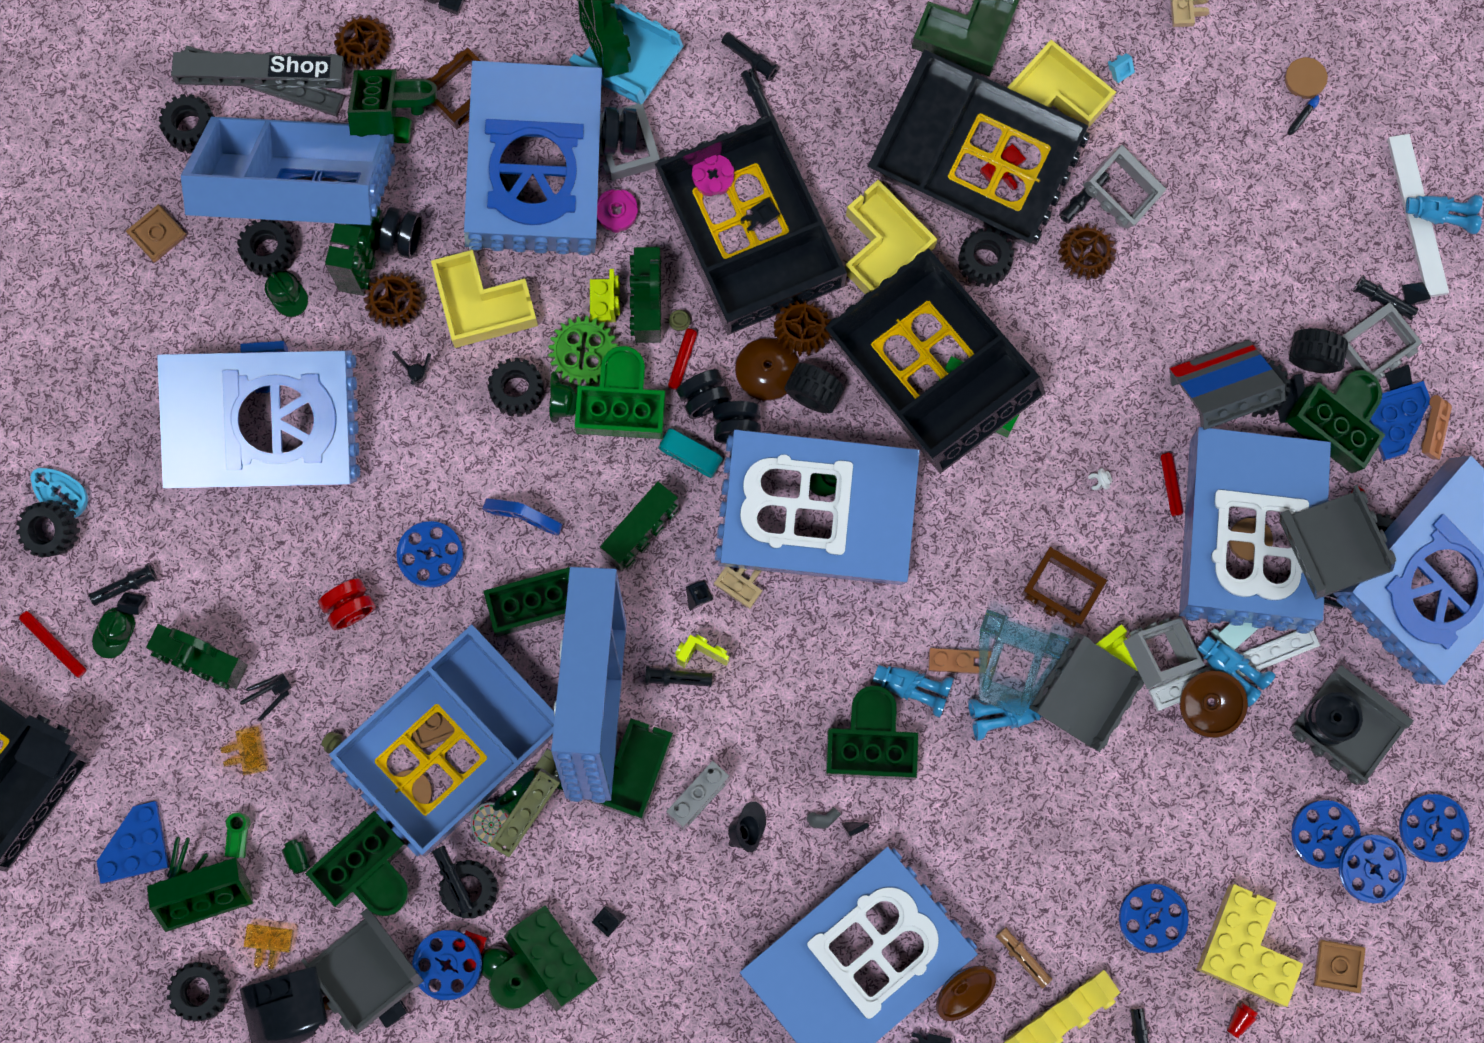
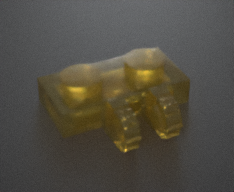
M258 726L235 731L238 744L220 748L221 753L227 754L239 750L240 758L224 761V767L241 764L244 776L267 771Z
M247 924L243 947L256 948L254 966L260 968L263 962V949L270 950L268 968L274 970L277 951L291 952L294 930Z

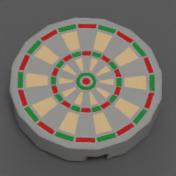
M495 802L481 804L475 809L471 817V830L474 837L479 843L487 847H491L489 846L491 841L508 817L503 810H493Z

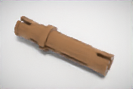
M1007 927L1003 928L995 936L1008 949V954L1016 958L1042 989L1052 981V977L1045 972L1023 947L1024 943L1022 941L1019 942Z

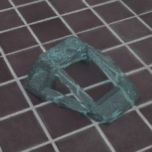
M987 609L979 630V701L1022 716L1035 699L1071 639L1052 632L1047 635L1008 621V616ZM991 637L996 641L987 666L989 638ZM1004 644L1034 654L1023 692L992 681ZM1043 657L1052 659L1035 685Z

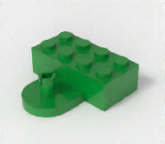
M619 346L611 349L606 353L601 363L600 387L578 385L574 426L576 434L663 439L665 391L644 389L645 364L638 351L628 346Z

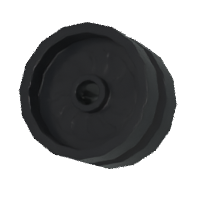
M605 107L601 130L603 154L615 155L619 141L621 154L634 156L637 136L636 109L624 108L621 120L619 121L618 109L615 107Z
M389 207L380 233L379 244L381 253L394 255L398 251L400 257L413 259L422 231L421 213L408 211L404 215L402 209Z
M718 369L701 372L684 381L676 389L680 400L687 402L685 410L690 419L706 416L713 412L715 405L729 402L732 399L728 388L721 386L723 377Z
M729 401L715 405L713 407V421L717 424L713 426L714 440L726 444L728 435H732L734 430L761 433V425L757 422L760 420V406L749 401Z
M1342 692L1330 693L1313 701L1306 709L1304 716L1305 728L1308 734L1320 744L1335 746L1355 737L1361 730L1363 723L1362 710L1358 702L1351 696Z

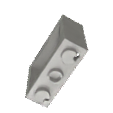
M643 103L624 108L636 109L637 120L649 157L615 166L612 154H603L601 130L604 113L600 114L599 139L601 143H599L600 156H605L606 162H603L606 175H611L612 181L655 169V163L660 160ZM624 108L618 109L619 121L621 120V114Z
M1123 145L1114 148L1082 184L1086 188V193L1092 198H1096L1101 203V208L1111 213L1116 218V223L1126 229L1135 226L1167 190ZM1114 160L1148 194L1131 215L1096 182Z
M1391 303L1382 307L1342 336L1348 341L1346 359L1355 371L1363 370L1371 373L1378 381L1385 376L1383 372L1388 368L1392 371L1402 364L1400 360L1405 356L1410 359L1418 353L1419 350L1417 348L1423 343ZM1385 319L1407 347L1371 371L1349 343Z
M1167 618L1159 622V625L1155 622L1146 626L1145 630L1141 627L1130 632L1131 637L1123 641L1147 690L1189 675L1205 666L1181 618L1173 621L1171 618ZM1165 634L1181 665L1161 672L1146 640Z
M712 761L666 811L667 816L685 831L730 781V776Z

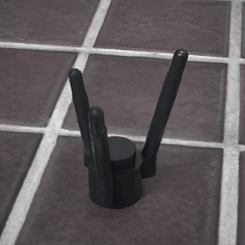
M392 351L394 357L408 371L410 383L415 387H419V383L426 379V372L429 371L431 354H427L424 366L420 364L410 366L396 351Z
M283 673L280 675L276 674L270 679L246 688V691L249 692L269 685L240 701L241 705L252 701L270 690L273 691L275 696L280 694L258 718L259 721H262L282 699L290 695L288 690L292 687Z

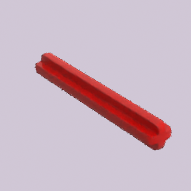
M25 611L19 616V620L77 678L82 677L86 673V668L30 612Z

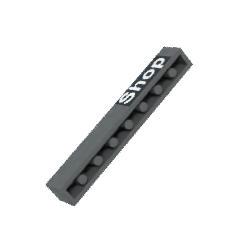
M182 50L180 52H173L171 76L176 85L345 89L346 64L343 56L337 54H329L328 56H319L313 53L307 55H297L295 53L277 55L271 52L265 54H255L253 52L234 54L229 51L223 53H213L211 51L194 53Z

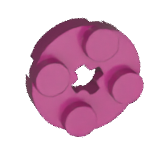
M722 155L706 158L703 162L694 165L692 168L694 185L700 193L706 196L725 194L733 184L734 168L730 161ZM717 170L718 178L713 177L709 179L708 171Z
M611 189L600 195L597 200V220L602 227L614 233H619L630 228L635 223L638 216L636 199L631 193L622 189L621 191ZM612 207H622L621 213L613 214Z

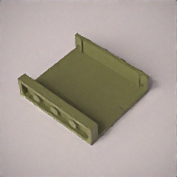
M548 748L532 770L535 772V775L530 785L489 845L508 858L514 852L561 781L552 752Z

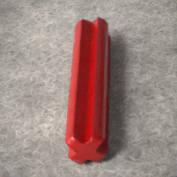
M688 328L685 331L668 382V387L676 390L681 385L697 336V331Z
M1164 453L1160 458L1170 513L1174 517L1181 516L1183 514V507L1174 457L1172 453Z

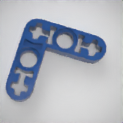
M486 498L482 508L485 512L496 516L519 518L544 532L559 536L563 526L556 520L519 502Z

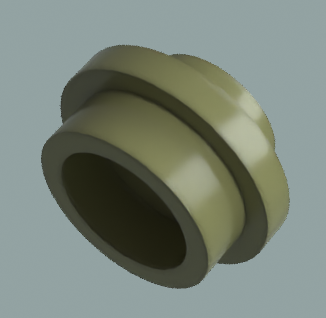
M676 310L671 313L669 324L675 331H684L690 325V316L683 310Z
M329 732L321 743L324 751L331 753L342 743V735Z

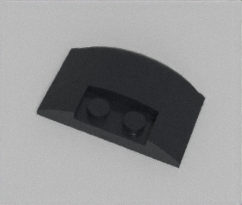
M316 966L240 988L251 1043H302L317 1034L315 1031L320 1025L324 1026L328 1022Z

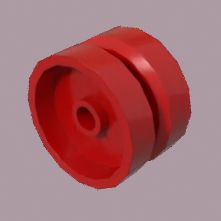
M360 578L346 581L334 587L317 602L324 614H330L327 620L334 631L357 623L376 608L372 598L369 595H364L367 589Z

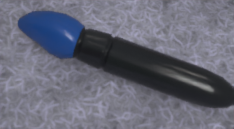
M1318 95L1309 100L1306 107L1289 127L1288 135H1293L1312 110L1318 106L1320 100Z

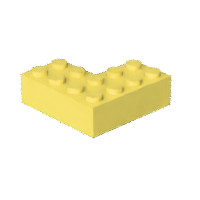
M1053 40L1047 43L1007 87L1047 107L1055 106L1063 114L1089 127L1112 103L1116 94L1115 90Z
M879 180L864 191V196L860 195L847 206L846 216L871 241L845 264L847 277L864 294L875 290L884 279L892 277L900 267L913 261L917 254L926 251L928 248L932 251L936 246L937 238Z
M473 250L431 261L451 340L455 348L538 326L526 279L484 289Z
M1235 884L1228 885L1196 970L1275 1005L1288 1007L1303 963L1261 946L1277 902L1258 894L1252 895L1253 892Z

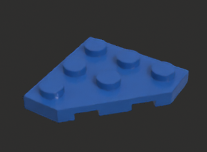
M1424 381L1382 393L1381 402L1369 422L1385 434V437L1378 446L1383 462L1407 453L1424 413L1430 405V396Z
M156 801L132 807L96 861L100 884L169 868Z

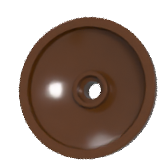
M760 338L750 342L741 350L736 360L735 374L740 387L748 395L759 400L771 401L787 395L784 387L796 364L799 363L796 353L790 354V348L783 350V344H778L775 338ZM770 362L772 366L770 368L764 367V363Z
M1210 670L1195 675L1186 683L1180 695L1179 706L1181 716L1190 729L1205 737L1218 738L1232 733L1241 725L1247 713L1248 700L1243 686L1236 678L1222 671ZM1210 698L1214 699L1212 706L1207 705V701Z
M972 966L953 975L938 994L936 1001L937 1014L945 1021H956L975 1012L985 1003L995 987L996 977L993 971L986 966Z

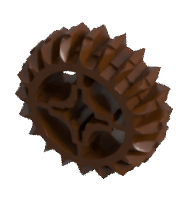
M360 14L359 19H355L352 16L351 22L344 20L345 27L339 26V33H335L337 40L334 41L337 55L343 56L348 67L353 65L356 70L360 66H362L363 70H366L368 65L374 69V63L376 62L381 65L382 61L380 58L387 59L386 52L391 51L389 45L392 43L389 37L390 32L386 29L385 24L380 23L377 17L372 20L370 15L364 19L362 14ZM360 37H362L363 41H365L366 48H364L363 44H361ZM360 52V53H363L364 55H358V54H354V53Z
M1088 223L1084 225V228L1078 224L1076 230L1070 228L1068 234L1065 233L1063 235V241L1059 243L1061 249L1058 250V255L1062 256L1059 261L1060 263H1065L1063 266L1064 270L1071 269L1070 276L1075 272L1078 273L1077 279L1085 275L1087 281L1091 275L1094 279H1097L1099 274L1104 276L1106 270L1111 269V263L1115 261L1113 255L1116 254V249L1112 248L1115 245V241H1108L1111 235H1104V228L1098 231L1096 230V224L1092 228H1089ZM1080 238H1090L1091 240L1083 241ZM1097 243L1101 246L1104 257H1102L1100 255L1101 253L1097 250ZM1090 246H1092L1090 252L1086 254L1084 257H1082L1084 251H1086L1090 248ZM1071 247L1078 254L1077 261L1072 256ZM1085 262H1090L1092 264L1096 263V265L1087 266L1083 264Z
M392 271L388 277L383 272V278L380 279L378 276H375L376 283L369 282L371 289L365 290L367 295L363 299L364 303L367 304L365 310L369 312L368 316L370 319L375 318L374 322L376 324L382 322L384 328L389 323L392 329H395L396 323L403 328V321L406 320L408 324H411L409 317L417 318L415 311L421 310L419 305L423 301L422 297L419 296L421 290L417 288L416 281L411 282L412 279L409 275L404 278V274L400 272L396 277L395 272ZM392 286H400L405 288L407 291H396L392 288ZM385 289V294L377 300L380 292ZM390 293H392L393 297H395L396 307H394L393 303H391L392 297ZM407 300H409V303L406 306V308L400 311L402 304L406 303ZM378 309H391L394 314H385Z
M796 300L794 306L789 303L788 307L780 309V313L776 315L773 328L775 329L774 336L777 337L778 344H783V350L790 348V354L797 351L800 357L802 352L809 356L811 351L817 354L819 348L823 349L825 347V344L830 339L825 327L831 319H828L827 312L822 313V306L815 308L814 302L811 305H807L806 300L803 301V304ZM802 323L804 324V325H803V328H804L803 333H802V328H801Z

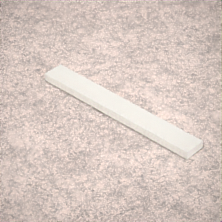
M1410 134L1389 137L1387 142L1421 280L1427 288L1430 297L1447 295L1449 290L1432 223L1419 217L1415 218L1413 214L1406 213V200L1408 197L1425 196Z
M1314 631L1306 634L1293 632L1243 652L1241 655H1244L1245 659H1250L1248 665L1259 671L1319 647L1320 644ZM1209 666L1149 690L1157 712L1178 704L1184 686L1192 677L1201 672L1214 669ZM1236 670V673L1241 677L1246 676L1240 670Z

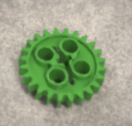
M577 316L575 323L569 318V325L566 326L561 323L563 330L555 329L554 331L558 336L550 337L551 341L555 343L554 345H548V348L554 351L548 354L549 358L555 359L551 362V366H558L555 370L557 374L563 372L562 380L570 377V384L577 380L580 386L582 381H586L587 386H590V380L592 379L598 384L597 377L601 374V363L604 356L611 349L618 347V344L612 343L616 340L615 335L608 336L611 333V329L604 330V322L598 326L597 318H594L592 323L589 322L588 316L585 317L584 321H581L580 317ZM586 332L585 346L588 352L584 353V366L580 370L581 354L578 350L583 348V334ZM578 335L580 339L576 344H571L568 342L570 336ZM593 337L601 339V343L598 346L590 345V340ZM569 356L577 358V362L574 365L566 364V359ZM591 358L599 360L598 365L594 368L587 366V362Z

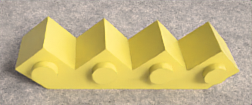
M1102 970L1081 984L1082 986L1075 991L1070 992L1059 1000L1049 1010L1044 1011L1030 1021L1023 1029L1015 1032L1003 1043H1061L1063 1041L1062 1036L1075 1026L1078 1029L1090 1022L1088 1017L1101 1007L1104 1010L1116 1003L1114 998L1121 992L1106 971Z

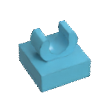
M1127 53L1123 56L1117 55V60L1113 62L1108 61L1113 80L1117 83L1135 73L1132 57Z

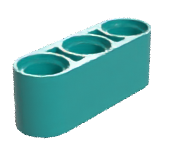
M670 428L658 446V449L709 478H713L723 461V458L714 451Z

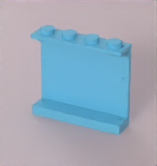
M611 3V7L614 6L616 9L617 20L622 22L624 35L627 34L629 37L630 47L627 50L630 53L631 63H628V73L604 78L602 74L601 85L641 105L683 48L680 35L675 30H668L659 22H652L641 13L630 11L623 4ZM590 46L582 57L573 54L569 60L572 66L600 68Z

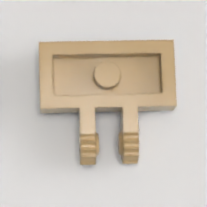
M1170 0L1173 27H1192L1195 24V17L1207 16L1209 14L1207 7H1194V5L1206 4L1208 0Z
M725 567L714 582V585L748 609H751L763 591L753 584L760 575L761 570H754L752 576L747 580L742 575L748 569L740 568L738 572H735L731 568Z

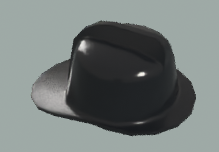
M747 803L742 809L739 818L730 823L728 827L730 847L743 848L746 852L751 853L757 850L766 827V814L759 803Z

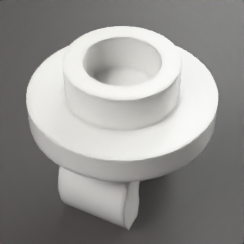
M1103 468L1098 469V474L1093 473L1088 476L1091 480L1098 479V484L1091 487L1092 490H1101L1102 488L1107 490L1110 488V483H1112L1111 475Z

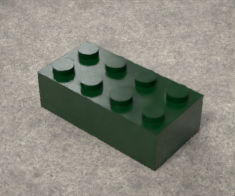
M657 481L600 545L601 555L621 572L625 568L627 570L630 569L636 561L634 557L639 552L644 553L650 546L649 541L653 536L658 537L665 528L663 526L668 519L672 521L679 513L678 497Z
M570 567L484 590L485 600L496 637L565 619Z
M236 857L147 886L149 909L165 932L254 904L250 881Z

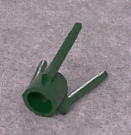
M176 837L167 874L168 879L188 872L181 867L190 842L189 837L185 839L177 866H175L180 837ZM207 853L201 857L192 871L198 870L208 857Z

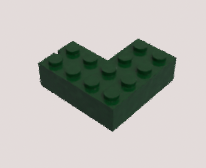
M974 0L968 16L928 1L913 37L912 48L921 52L925 49L961 67L990 77L1020 0Z
M378 206L377 216L373 217L371 225L334 224L330 242L349 246V249L329 246L325 266L339 292L365 296V290L370 289L369 282H371V278L369 275L376 265L374 254L375 250L380 248L379 233L384 220L382 210Z
M630 718L614 763L611 801L605 800L604 803L595 804L643 821L674 737L673 733L657 727H653V733L649 732V724ZM560 782L557 789L564 792Z

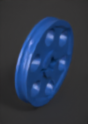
M426 521L412 526L403 534L398 543L396 556L401 572L409 581L421 587L434 588L448 583L457 575L463 563L464 551L459 537L450 527L439 522ZM435 528H439L443 532L442 537L439 539L431 538V531ZM417 533L421 535V541L417 545H412L409 542L412 534ZM450 543H454L458 547L457 552L453 555H449L445 551L446 546ZM430 549H433V553L437 556L427 560V556L422 552H430ZM407 554L415 557L414 563L410 566L403 564V557ZM443 564L451 566V572L446 576L439 573V568ZM423 569L428 570L430 573L426 581L418 579V573Z
M1428 794L1411 801L1401 814L1399 832L1402 842L1411 854L1423 861L1438 863L1451 860L1463 851L1469 839L1470 829L1467 816L1460 805L1449 797L1439 794ZM1425 800H1429L1433 804V810L1430 813L1425 812L1422 808ZM1448 806L1455 810V817L1453 819H1448L1444 815V810ZM1410 815L1415 816L1418 820V825L1415 828H1411L1407 824V818ZM1436 823L1439 831L1433 834V830L1429 826ZM1453 829H1458L1461 832V840L1454 841L1451 838V831ZM1416 837L1424 841V848L1422 850H1417L1413 845ZM1438 844H1442L1446 848V854L1443 857L1438 856L1435 852Z
M1322 800L1310 803L1298 812L1292 824L1291 836L1296 852L1305 862L1317 868L1330 869L1339 867L1340 859L1335 856V849L1338 846L1345 848L1349 842L1361 836L1356 817L1347 807L1335 801ZM1332 807L1339 811V817L1336 820H1332L1328 814ZM1309 810H1314L1317 813L1318 818L1314 823L1309 822L1306 815ZM1346 825L1353 829L1351 838H1346L1342 833ZM1322 830H1331L1328 835L1330 839H1321L1324 834ZM1301 831L1308 832L1310 836L1306 844L1299 840V833ZM1316 849H1320L1324 854L1320 862L1315 861L1313 858V852ZM1351 855L1348 858L1347 863L1354 857V855Z
M1367 834L1353 839L1346 845L1339 860V876L1346 891L1354 898L1368 903H1383L1395 897L1402 889L1407 876V864L1403 852L1395 842L1381 835ZM1367 840H1370L1373 844V848L1369 853H1366L1363 849V844ZM1387 847L1393 850V857L1390 860L1385 859L1383 854ZM1351 855L1357 858V865L1354 868H1350L1347 863ZM1370 864L1376 865L1374 868L1375 873L1369 872L1371 870ZM1393 869L1398 873V879L1395 882H1391L1388 877L1389 872ZM1355 878H1359L1362 881V887L1357 891L1352 887V882ZM1376 885L1382 887V895L1378 898L1373 895V888Z
M1147 884L1139 886L1132 890L1121 904L1119 911L1121 931L1127 941L1141 951L1161 953L1171 950L1182 941L1188 928V911L1184 901L1174 890L1164 885ZM1154 889L1160 890L1163 894L1160 902H1154L1151 899V892ZM1133 897L1139 898L1142 902L1139 910H1133L1130 907V900ZM1172 904H1177L1180 907L1181 911L1177 917H1172L1169 914L1168 910ZM1159 912L1157 916V920H1159V922L1149 924V921L1151 919L1149 917V914H1155ZM1130 920H1135L1139 925L1135 933H1130L1127 930V923ZM1168 927H1174L1177 930V937L1174 940L1166 937L1165 933ZM1149 934L1153 935L1157 941L1153 948L1145 945V937Z
M443 930L429 935L419 944L413 957L412 966L424 980L418 986L425 994L438 1000H455L465 996L476 986L482 972V957L479 948L470 937L458 931ZM435 938L441 939L443 943L442 949L438 952L433 951L431 948V942ZM458 938L465 941V949L461 952H457L453 947L455 940ZM423 958H427L431 963L430 969L426 972L421 971L419 968V962ZM436 958H438L441 961H448L450 959V965L453 966L452 968H454L455 970L447 969L446 971H444L443 969L445 966ZM468 959H473L476 963V968L473 972H467L464 969V963ZM435 978L441 982V988L437 992H433L429 988L430 981ZM456 979H460L464 983V988L459 993L452 989V983Z

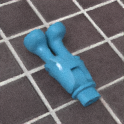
M1474 195L1466 203L1454 202V197L1448 198L1447 196L1408 197L1406 200V213L1413 214L1415 218L1419 217L1435 225L1443 224L1444 222L1453 224L1475 235L1479 232L1482 224V218L1477 214L1481 210L1483 198L1480 195ZM1449 211H1451V212H1456V213H1461V214H1464V215H1466V216L1452 215V214H1449Z
M1209 636L1197 648L1214 670L1228 673L1240 682L1247 695L1248 707L1257 701L1262 692L1245 681L1236 673V670H1240L1261 690L1267 688L1276 676L1271 671L1261 673L1248 665L1250 659H1245L1244 655L1220 643L1219 640L1214 641Z
M878 665L873 682L881 684V687L886 688L902 699L908 700L911 698L930 706L933 714L938 718L941 717L947 699L929 695L916 688L919 686L948 697L954 678L946 677L943 681L939 682L924 678L926 673L918 674L919 671L891 666L887 668Z
M1004 698V700L998 699L997 704H982L977 699H969L968 708L972 719L998 713L1004 715V717L973 721V733L976 741L983 740L987 732L993 729L1010 726L1011 729L1019 728L1035 720L1039 721L1042 716L1029 709L1035 698Z

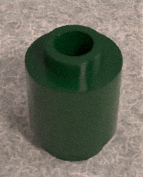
M294 839L284 844L285 848L281 851L289 871L292 870L293 874L296 875L311 868L309 864L311 861L303 841L298 842L297 839Z

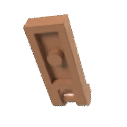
M1434 395L1429 401L1432 409L1427 421L1425 439L1422 442L1421 453L1431 459L1440 460L1452 405L1439 395Z
M930 648L928 671L989 675L991 674L989 659H991L992 652ZM974 659H980V666H974Z

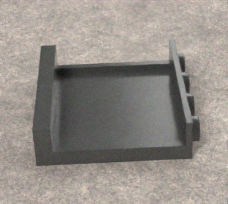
M1340 665L1334 669L1289 730L1293 733V738L1298 742L1308 744L1311 747L1310 750L1318 757L1323 756L1329 760L1328 764L1336 771L1341 770L1347 774V779L1351 783L1362 786L1369 782L1367 779L1402 732L1409 728L1414 720ZM1342 692L1358 702L1363 715L1361 730L1355 737L1335 746L1322 745L1311 737L1305 728L1304 716L1306 709L1313 701L1330 693Z
M368 909L361 913L364 917L363 921L310 963L305 959L301 960L306 968L316 966L322 997L327 996L330 1000L327 1003L334 1014H340L342 1018L339 1022L345 1030L351 1029L356 1035L424 981L377 917Z

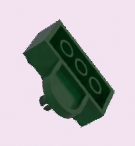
M578 0L579 23L599 67L602 68L604 78L628 73V63H631V57L627 48L630 47L628 35L623 33L621 20H617L615 7H611V3L614 4L615 0Z
M397 69L354 70L347 111L350 135L364 137L367 135L387 136L394 134L397 108H411L412 115H422L424 113L423 106H427L437 99V86L432 81L426 79H398Z
M634 247V255H630L631 295H634L630 296L631 316H634L630 317L631 336H635V343H661L660 247Z
M1363 370L1347 374L1341 380L1334 393L1317 382L1304 389L1285 422L1308 440L1331 442L1330 457L1351 474L1363 470L1385 437L1383 432L1369 422L1382 399L1381 385L1374 375Z
M157 624L146 646L152 652L150 656L155 657L157 660L166 664L172 661L171 665L187 673L191 669L192 674L208 682L211 678L212 683L226 690H229L230 687L237 689L248 666L239 658L220 651L201 639Z
M868 686L861 689L852 701L850 729L828 728L825 776L916 780L918 733L896 732L897 706L893 695L888 690L880 686Z
M373 811L305 874L335 908L340 909L349 899L356 895L372 913L379 916H391L401 911L406 905L409 897V888L406 880L390 862L408 846L395 834L389 824L384 822L376 811Z
M544 905L508 930L504 935L505 940L516 955L494 971L489 980L488 988L491 999L502 1009H521L541 994H544L557 1012L591 988L598 979L546 905Z

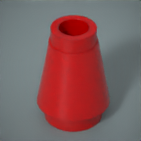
M1242 1003L1240 1007L1237 1006L1227 1031L1239 1039L1257 1020L1256 1016L1258 1013Z

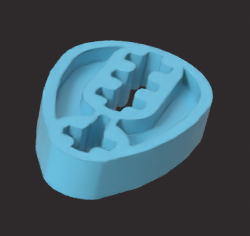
M37 468L31 473L32 487L39 502L51 500L63 502L61 497L55 495L54 489L57 488L61 489V493L65 496L69 495L68 498L78 506L76 510L71 509V506L69 508V511L74 510L76 513L74 518L83 513L88 503V495L85 488L78 481L63 472L53 469ZM41 474L49 482V485L41 481L39 482L37 477Z

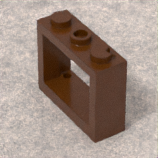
M467 47L464 51H461L459 54L457 53L450 63L441 66L436 75L426 80L432 81L437 86L438 91L467 65L470 64L472 66V61L481 60ZM470 98L453 113L438 99L431 103L456 130L469 120Z
M1049 547L1021 595L1025 597L1024 600L1029 602V604L1033 606L1037 604L1043 607V611L1051 617L1058 616L1063 619V624L1074 629V627L1079 628L1083 624L1108 580ZM1048 562L1095 588L1079 616L1033 589Z

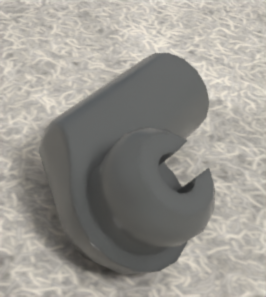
M834 807L826 815H817L815 812H811L807 816V822L813 828L826 829L841 814Z

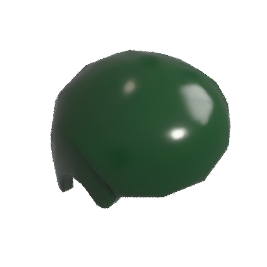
M492 945L484 950L481 956L482 975L490 980L494 971L512 958L511 951L502 945Z

